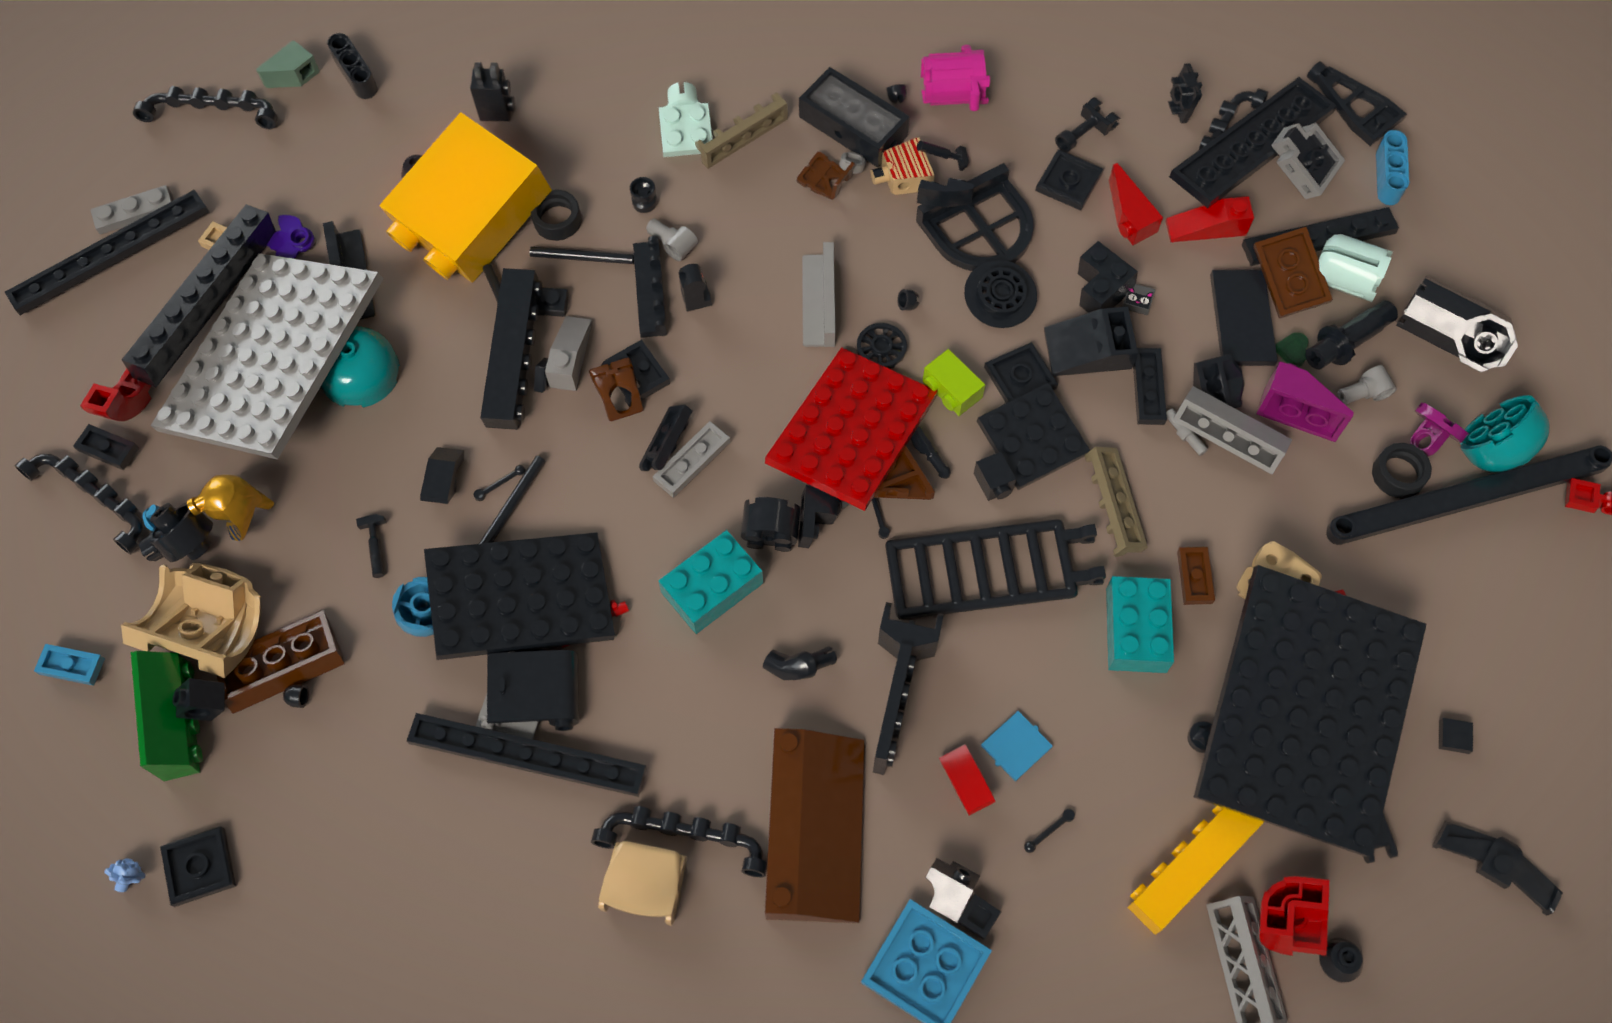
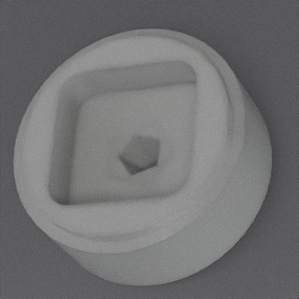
M855 152L843 153L839 163L843 170H846L853 161L855 163L853 173L857 174L864 171L866 160L862 155Z

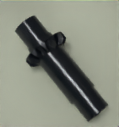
M1383 300L1372 308L1361 312L1340 327H1337L1335 324L1326 325L1318 332L1317 343L1305 352L1308 364L1312 368L1320 370L1331 362L1336 365L1349 363L1356 355L1355 348L1397 320V308L1390 301Z

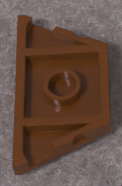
M905 446L873 498L934 499L935 491Z

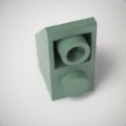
M294 40L256 69L266 88L300 87L320 72L314 56Z

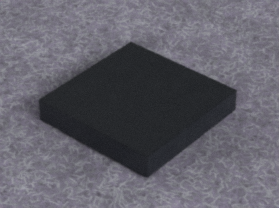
M1058 149L1037 183L1035 191L1082 211L1104 169Z
M1032 342L984 364L986 372L1005 403L1046 383H1049L1053 390L1058 387L1057 381Z
M220 826L160 846L171 906L177 907L236 887L225 828Z

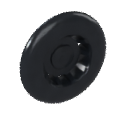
M992 260L977 266L970 273L965 283L964 296L970 312L979 321L995 328H1010L1021 324L1032 314L1037 302V289L1032 277L1021 266L1010 261Z

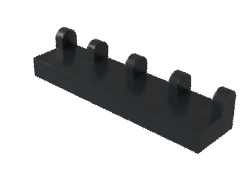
M657 236L648 237V242L633 243L641 338L667 336L659 240Z

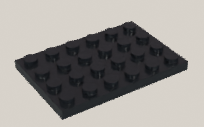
M597 532L424 549L436 660L614 640L615 632Z

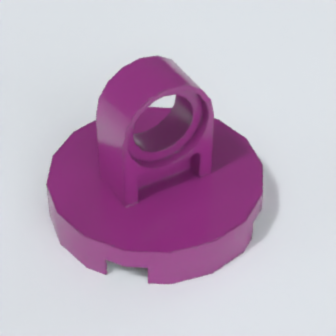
M1421 402L1415 412L1424 421L1412 435L1410 444L1419 448V443L1423 438L1431 437L1430 445L1421 449L1427 456H1431L1439 450L1448 437L1462 443L1469 433L1458 424L1451 422L1438 410Z

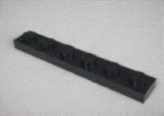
M1387 207L1244 239L1242 247L1250 266L1259 265L1253 247L1256 242L1303 227H1307L1315 252L1323 250L1326 241L1336 234H1343L1360 241H1366L1396 234L1399 227L1390 208Z

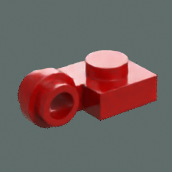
M1571 478L1567 483L1565 507L1595 513L1598 508H1601V512L1604 514L1612 515V492L1600 494L1601 484Z

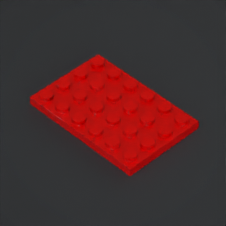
M841 347L765 456V464L865 511L934 402L938 391L933 392L928 386Z

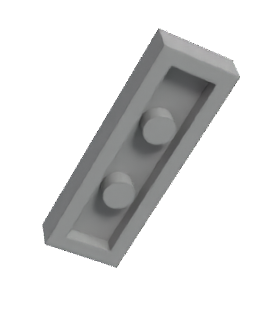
M164 185L90 210L95 229L101 235L123 228L173 200L170 190Z
M709 421L665 464L662 470H659L652 476L653 481L674 498L730 443V437Z

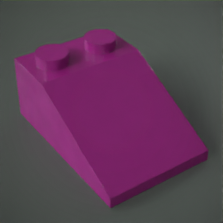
M1279 362L1264 389L1256 415L1336 442L1352 419L1354 412L1308 371L1298 368L1294 364Z

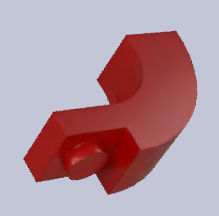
M126 368L120 380L113 388L93 383L80 407L92 415L119 422L128 421L141 413L152 399L148 393L151 385L133 379Z

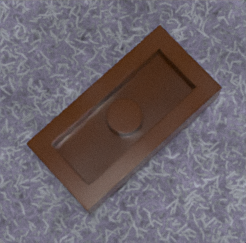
M1179 547L1177 555L1184 605L1213 604L1215 595L1208 547Z

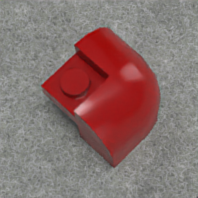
M1298 876L1284 877V880L1273 884L1267 892L1265 891L1261 902L1259 931L1262 945L1269 950L1293 956V951L1326 956L1330 880Z

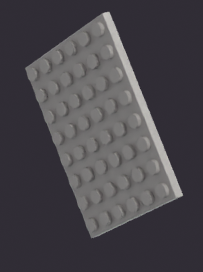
M259 253L253 260L244 278L240 281L234 294L226 303L225 308L213 324L207 337L199 346L198 351L186 367L178 383L172 389L168 399L158 411L151 427L158 432L278 460L383 281V277L375 271Z

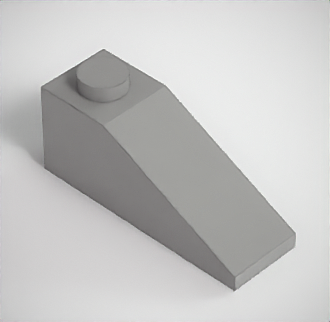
M565 317L550 349L545 374L550 388L577 390L592 319Z

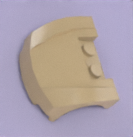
M192 563L189 569H169L167 565L163 564L159 567V588L153 606L141 620L121 624L123 644L143 651H150L154 646H158L197 659L199 670L225 678L242 661L254 642L262 613L261 596L253 589L251 581L227 569L200 563Z

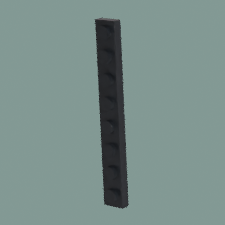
M194 189L8 289L4 293L15 311L22 315L208 214L209 210Z
M419 713L415 714L406 740L410 745L636 797L640 795L647 770L646 765Z

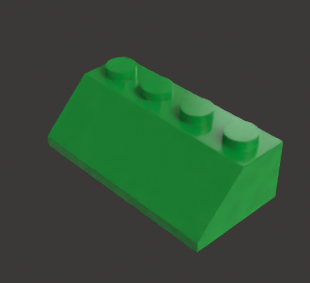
M131 652L140 766L164 782L200 773L199 762H202L203 754L201 747L197 744L196 734L200 733L199 722L194 719L176 718V706L173 705L175 690L189 678H194V669L191 662L187 661L179 653Z

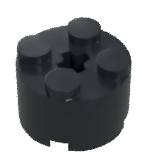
M772 497L755 498V503L750 504L749 500H746L744 502L741 538L747 541L746 546L751 549H763V545L775 546L777 551H791L792 545H795L798 540L800 506L795 504L794 508L787 506V500Z

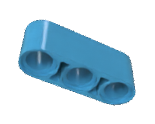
M1398 130L1388 131L1376 151L1377 196L1383 204L1389 206L1397 204L1409 186L1408 142L1405 134Z

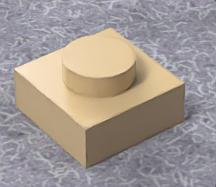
M212 221L198 240L201 247L210 250L227 227Z

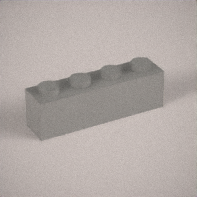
M1194 386L1173 419L1176 423L1270 474L1274 473L1292 441L1289 437Z

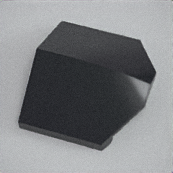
M1231 354L1194 363V387L1233 408L1242 406L1241 399L1244 390V380L1241 368L1233 360Z

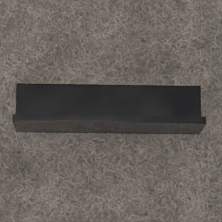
M333 221L323 223L329 264L368 270L360 230L339 233ZM373 298L360 320L376 315Z

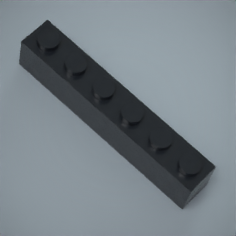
M503 268L480 416L486 428L518 430L519 421L524 420L525 407L522 404L523 395L528 393L526 373L527 370H531L532 356L529 354L530 345L534 346L536 338L533 324L539 318V306L536 304L537 297H541L543 289L542 281L538 279L535 270Z

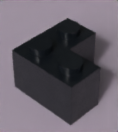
M1097 241L1080 256L1078 275L1088 283L1081 290L1079 306L1088 313L1099 309L1114 308L1135 287L1138 271L1101 242Z

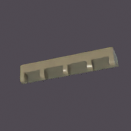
M776 92L772 95L774 102L764 108L759 103L754 106L756 113L745 120H742L740 116L733 119L735 126L724 133L718 128L714 130L713 134L716 138L706 144L701 140L696 141L695 146L701 153L702 163L709 169L788 119L787 102Z
M1095 446L1085 454L1086 462H1092L1095 475L1091 477L1092 483L1099 484L1103 497L1099 501V506L1101 509L1106 508L1111 523L1106 527L1107 533H1114L1117 548L1113 550L1114 556H1123L1127 552H1142L1148 546L1117 448Z

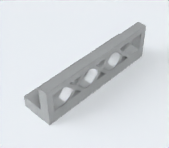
M1237 896L1207 904L1236 1022L1247 1023L1244 1011L1248 1004L1251 1003L1258 1009L1261 1023H1288L1268 948L1263 946L1260 941V918L1254 897ZM1231 907L1234 919L1229 928L1221 923L1218 913L1219 909ZM1232 938L1241 944L1242 952L1238 960L1229 955L1228 945ZM1240 970L1248 974L1251 984L1246 993L1237 986L1236 978Z

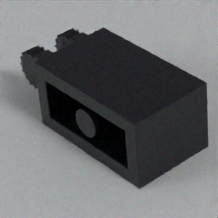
M475 62L470 90L479 120L510 122L511 111L515 110L514 96H510V80H506L504 71L499 69L498 63H491L490 69H484L481 62Z

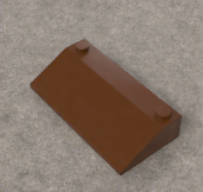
M774 728L765 901L766 920L859 923L864 740L806 729Z

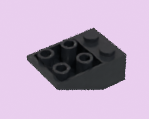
M1128 307L1099 309L1044 327L1053 376L1130 370L1133 368L1138 355Z

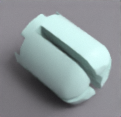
M1336 234L1325 243L1319 258V270L1325 276L1329 288L1372 302L1376 295L1375 291L1387 271L1393 251L1343 234Z

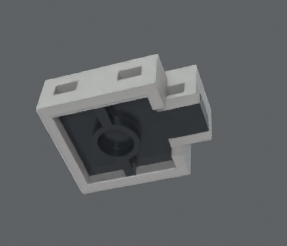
M1297 123L1285 127L1271 145L1280 156L1276 163L1305 199L1320 196L1345 161L1317 123L1304 127Z

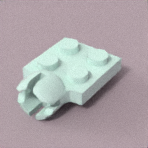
M684 82L685 93L681 94L679 92V83L671 85L667 92L668 105L659 107L664 157L701 154L696 148L695 142L701 140L706 144L712 140L708 103H699L696 87L691 83Z

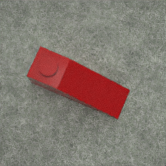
M1115 163L1109 177V185L1117 226L1121 235L1127 238L1132 245H1135L1157 233L1163 217L1121 166Z
M1249 196L1225 198L1218 200L1209 208L1203 205L1166 218V226L1170 242L1247 236L1254 220Z

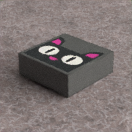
M1135 284V287L1126 294L1123 307H1128L1129 311L1148 315L1156 289Z

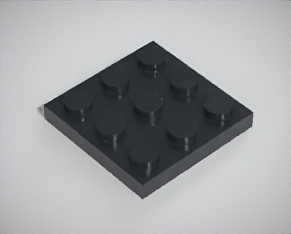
M1049 383L977 419L978 425L995 453L1002 452L1016 478L1015 486L1017 490L1079 460L1090 451Z

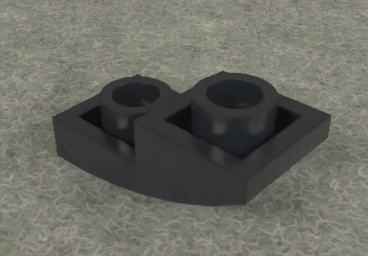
M949 178L947 186L934 181L921 179L918 187L917 203L938 207H955L971 204L975 184L968 183L965 180Z

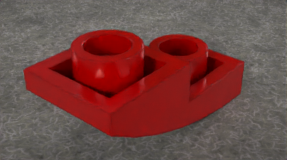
M966 745L939 757L969 816L996 802Z

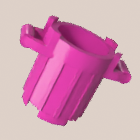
M963 45L961 52L929 54L921 59V78H923L924 90H921L923 103H930V105L969 103L971 111H978L980 104H988L989 99L985 98L986 87H990L989 75L986 76L984 50H971V46Z

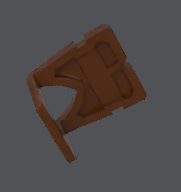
M819 151L809 161L808 166H805L797 176V182L805 188H811L810 191L833 200L837 196L843 180L848 181L852 177L855 163L852 161L846 170H843ZM838 179L835 182L832 190L829 184V180Z
M627 357L612 362L610 366L605 364L589 370L592 382H594L595 388L604 403L609 421H615L643 411V404L630 358ZM617 386L631 392V406L625 411H618L610 399L612 392Z

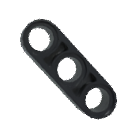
M343 33L331 35L327 44L332 57L355 94L361 99L374 97L377 93V86L372 73L349 37Z

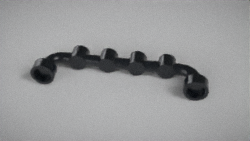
M171 86L168 93H155L145 98L144 101L136 102L132 112L133 116L139 121L149 123L154 119L156 113L154 105L158 103H167L175 108L180 107L181 104H189L197 109H203L207 105L215 106L220 110H228L229 107H239L247 112L252 111L254 108H260L255 122L264 129L275 128L278 116L274 112L271 103L265 99L257 98V95L250 90H244L241 97H233L232 93L226 89H219L216 96H210L205 89L200 87L194 88L192 94H184L181 88Z
M1258 88L1256 93L1245 91L1236 94L1230 102L1224 100L1219 110V115L1222 118L1213 119L1209 128V132L1213 134L1211 137H1203L1199 150L1228 129L1242 102H1252L1251 108L1256 109L1266 101L1268 91Z
M40 454L29 461L22 458L14 465L30 481H33L40 474V471L37 469L42 465L52 466L64 478L71 480L79 489L90 494L102 506L109 508L121 520L131 525L128 533L121 531L113 538L114 542L121 549L131 555L139 547L136 541L142 534L143 524L142 520L135 514L138 508L126 498L121 503L115 499L118 496L117 492L108 484H104L101 488L98 487L96 483L99 480L87 469L82 473L76 471L79 465L68 455L60 459L52 454Z
M635 806L633 813L617 812L610 815L604 821L601 828L594 829L591 843L597 847L613 849L618 837L613 832V829L617 825L625 824L638 830L651 829L670 836H688L696 841L704 842L709 840L719 842L727 847H745L750 851V857L744 858L741 872L751 877L763 878L766 876L767 862L763 860V851L760 844L754 838L740 834V826L724 823L722 830L710 828L711 821L700 817L693 818L692 824L681 823V815L674 812H664L662 819L651 817L652 811L649 808Z

